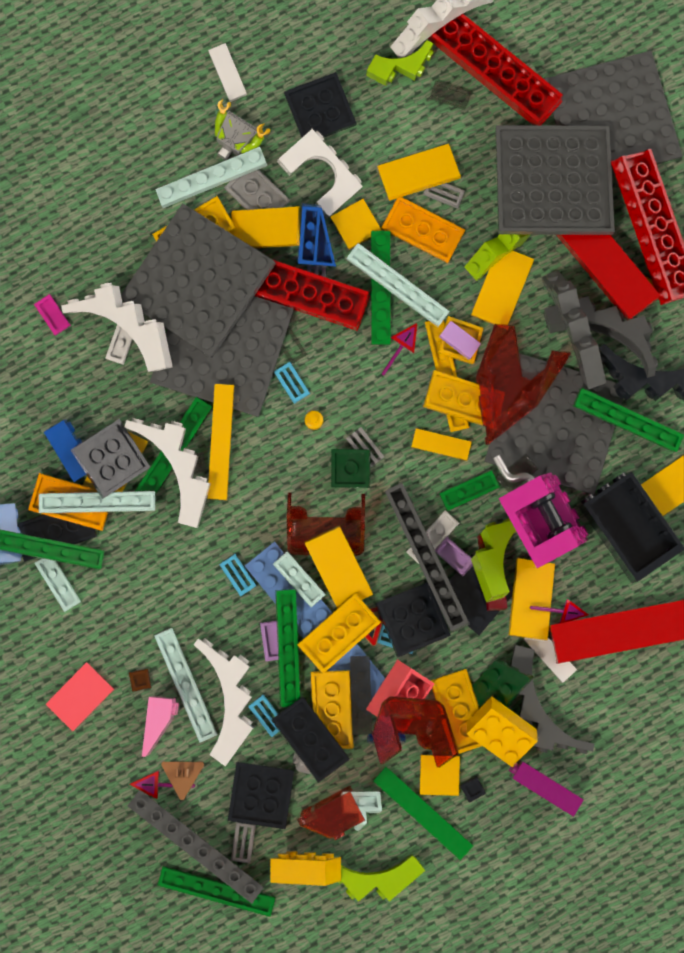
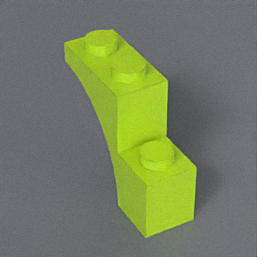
M426 40L418 51L404 58L389 59L375 55L367 69L366 76L387 86L388 82H393L397 74L395 71L415 81L417 76H422L425 70L423 65L426 60L430 61L434 54L432 50L433 43Z
M499 234L498 237L486 241L465 265V269L476 281L481 279L499 260L522 246L530 234Z

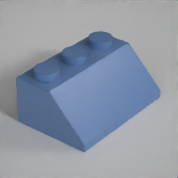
M15 503L0 504V530L20 533V529L17 527L18 510L15 508ZM0 550V565L21 561L22 554Z

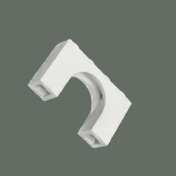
M311 129L284 153L277 163L289 176L305 162L312 159L323 160L331 166L335 176L334 185L330 191L315 203V205H321L323 215L329 218L363 187L361 185L362 181L356 174L352 175L348 170L349 166L344 160L340 161L336 157V151L332 146H327L323 142V136L318 131L315 132Z

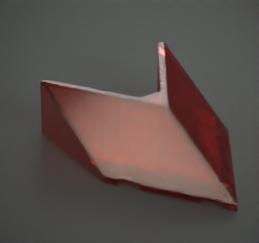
M494 324L476 375V383L479 384L481 395L479 396L482 423L486 429V445H489L538 406L570 357L571 352L552 350L546 368L530 380L522 376L515 326Z

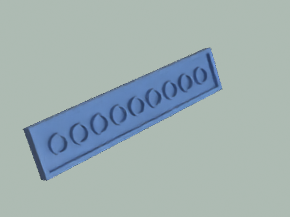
M273 542L247 563L245 567L276 604L275 590L294 588L273 565L284 554L279 546ZM296 591L297 631L304 639L326 620L332 612L322 600H319L311 608ZM356 644L328 670H350L351 699L363 714L367 716L371 712L366 710L385 678L359 645Z

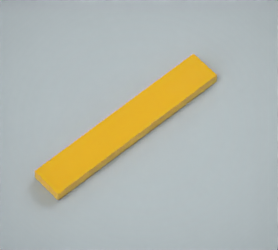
M444 320L439 327L430 321L425 322L436 371L457 377L453 358L437 353L441 340L439 335L442 333L445 325ZM446 414L450 433L469 429L468 421Z
M215 384L208 481L210 488L207 499L227 500L235 385Z

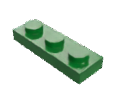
M491 470L439 495L446 510L450 511L499 489L500 486Z

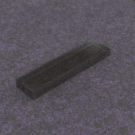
M350 656L353 735L372 734V713L366 710L371 702L370 656Z

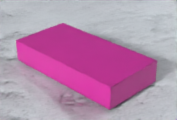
M50 294L34 304L55 336L71 326Z

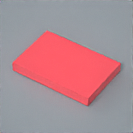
M86 662L46 705L74 731L112 693L114 688Z

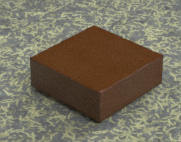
M148 669L129 672L132 692L152 688Z

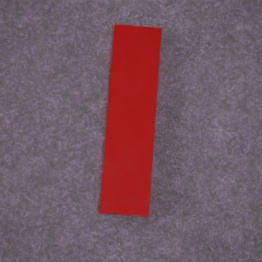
M464 14L451 20L427 38L533 126H541L563 102L562 93Z
M648 149L612 160L611 164L655 289L661 295L659 297L660 304L663 305L684 298V242L652 150Z
M556 235L612 304L617 306L619 312H622L623 317L627 321L633 319L652 303L659 300L661 295L611 235Z
M275 261V266L255 294V297L293 308L304 314L355 331L359 329L370 297L368 291Z
M684 600L550 625L549 630L555 651L556 664L684 640Z

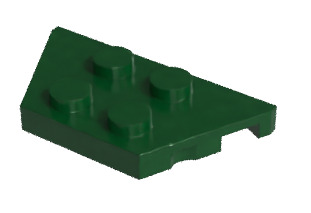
M499 659L495 660L472 685L479 708L491 696L507 707L534 677L531 674L526 675L520 672L518 668L509 666Z

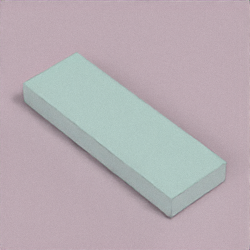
M288 551L273 563L311 608L326 595Z
M40 559L34 563L64 612L81 602L57 561Z

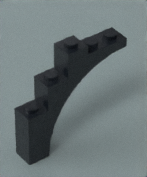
M605 344L599 347L602 365L608 368L612 378L619 381L614 388L620 398H624L627 401L643 387L646 395L650 399L657 401L673 388L675 395L684 401V369L656 371L655 376L647 378L644 368L625 361Z

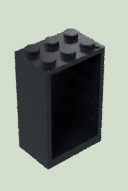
M623 472L612 480L614 484L610 485V483H607L598 489V495L594 496L592 493L581 501L583 505L579 508L630 582L636 583L684 550V546L632 472L629 474Z

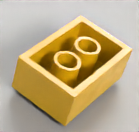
M492 696L467 721L466 734L511 767L538 742L537 729Z
M287 851L286 853H279L278 857L271 858L270 883L327 886L341 881V857H334V853L316 855V852L298 854L297 851Z

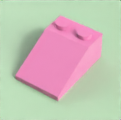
M149 697L142 750L143 757L151 754L173 720L174 715L178 714L179 703H176V698Z

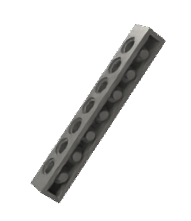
M400 483L386 490L385 493L451 632L453 633L470 625L403 483Z
M139 790L128 804L130 809L251 904L264 887L142 791Z

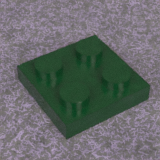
M331 449V487L370 488L371 449Z

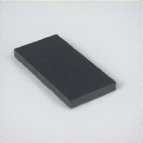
M41 515L17 524L20 534L70 544H78L98 537L96 530L47 515ZM22 555L24 562L37 558Z
M301 697L271 719L318 783L350 760L304 697Z

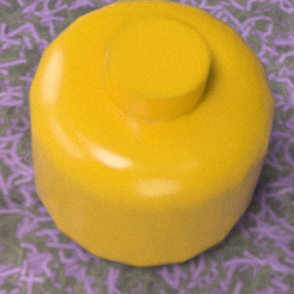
M310 411L306 414L305 424L309 429L317 430L323 425V416L320 412Z

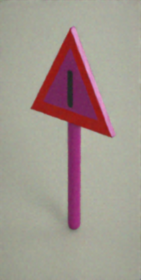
M417 323L391 337L400 346L383 370L382 375L386 374L403 347L414 353Z
M569 599L566 600L564 609L530 606L531 610L562 613L559 623L573 621L589 615Z
M159 770L129 784L158 799V787H173L171 783H158Z

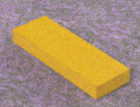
M415 429L411 448L467 461L471 441Z

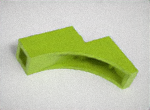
M509 518L505 519L503 523L496 524V522H492L485 526L486 528L480 534L486 548L476 551V554L471 559L486 602L504 598L510 592L504 575L503 561L506 546L512 535L517 531Z
M413 854L396 866L379 872H358L341 865V881L338 883H343L347 887L345 891L352 900L356 898L359 902L377 886L376 892L383 900L387 898L388 901H391L425 872V868Z

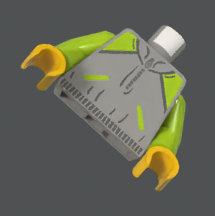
M223 99L219 101V110L215 120V136L217 137V143L222 145L217 155L227 160L232 152L240 155L258 148L264 139V135L270 133V128L263 132L262 128L265 124H261L256 128L232 112L228 111L227 113L226 110L231 107V103L228 102L225 108L222 105Z

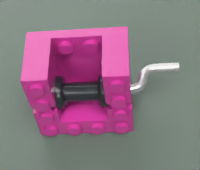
M500 455L493 458L502 476L507 481L515 483L522 480L527 481L524 485L498 499L536 568L547 564L588 541L587 536H589V533L585 526H581L578 522L580 517L574 508L571 509L568 503L570 499L565 491H561L559 487L561 483L556 474L547 473L536 478L528 473L512 475Z

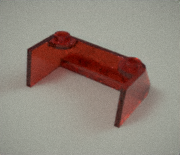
M288 492L287 550L291 554L310 555L305 541L339 525L354 555L358 556L364 552L365 494H361V507L349 508L346 511V518L307 517V510L305 508L292 506V492Z
M389 696L382 702L372 732L380 764H385L403 750L398 734L416 735L418 744L422 748L432 750L437 768H440L459 754L446 709L441 702Z
M351 786L300 811L296 818L301 827L329 839L334 838V840L343 837L346 830L362 823L365 819L351 794L353 792Z

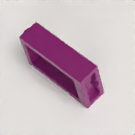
M521 760L509 768L511 773L509 776L573 817L584 799Z

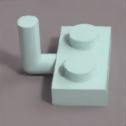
M380 792L341 793L342 813H358L359 821L354 825L356 831L361 830L367 824L366 813H380L382 811Z

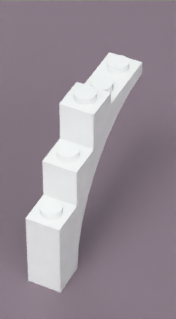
M436 0L431 7L418 8L407 21L409 25L390 47L398 58L407 57L427 38L451 20L473 8L492 3L494 0Z
M112 283L101 284V288L94 290L95 295L85 296V300L82 301L72 299L67 301L68 304L61 306L63 313L91 312L117 323L131 336L139 347L148 372L173 368L163 322H156V319L145 321L141 304H134V301L122 303L119 286H113Z
M132 418V421L126 420V429L137 432L152 441L171 463L180 489L181 509L178 523L198 528L210 483H207V478L200 476L192 479L198 456L194 455L195 451L184 448L183 452L180 451L186 429L182 427L183 424L171 421V424L166 423L164 430H161L162 426L151 423L150 426H146L139 419Z
M206 638L203 640L197 639L194 646L207 657L214 667L224 694L225 713L223 727L210 756L226 766L254 728L251 725L253 722L246 716L239 717L252 698L249 695L251 693L249 689L243 685L241 687L237 686L250 668L248 665L249 661L242 655L238 657L234 655L229 661L227 659L229 655L222 650L218 652L212 648L214 644Z

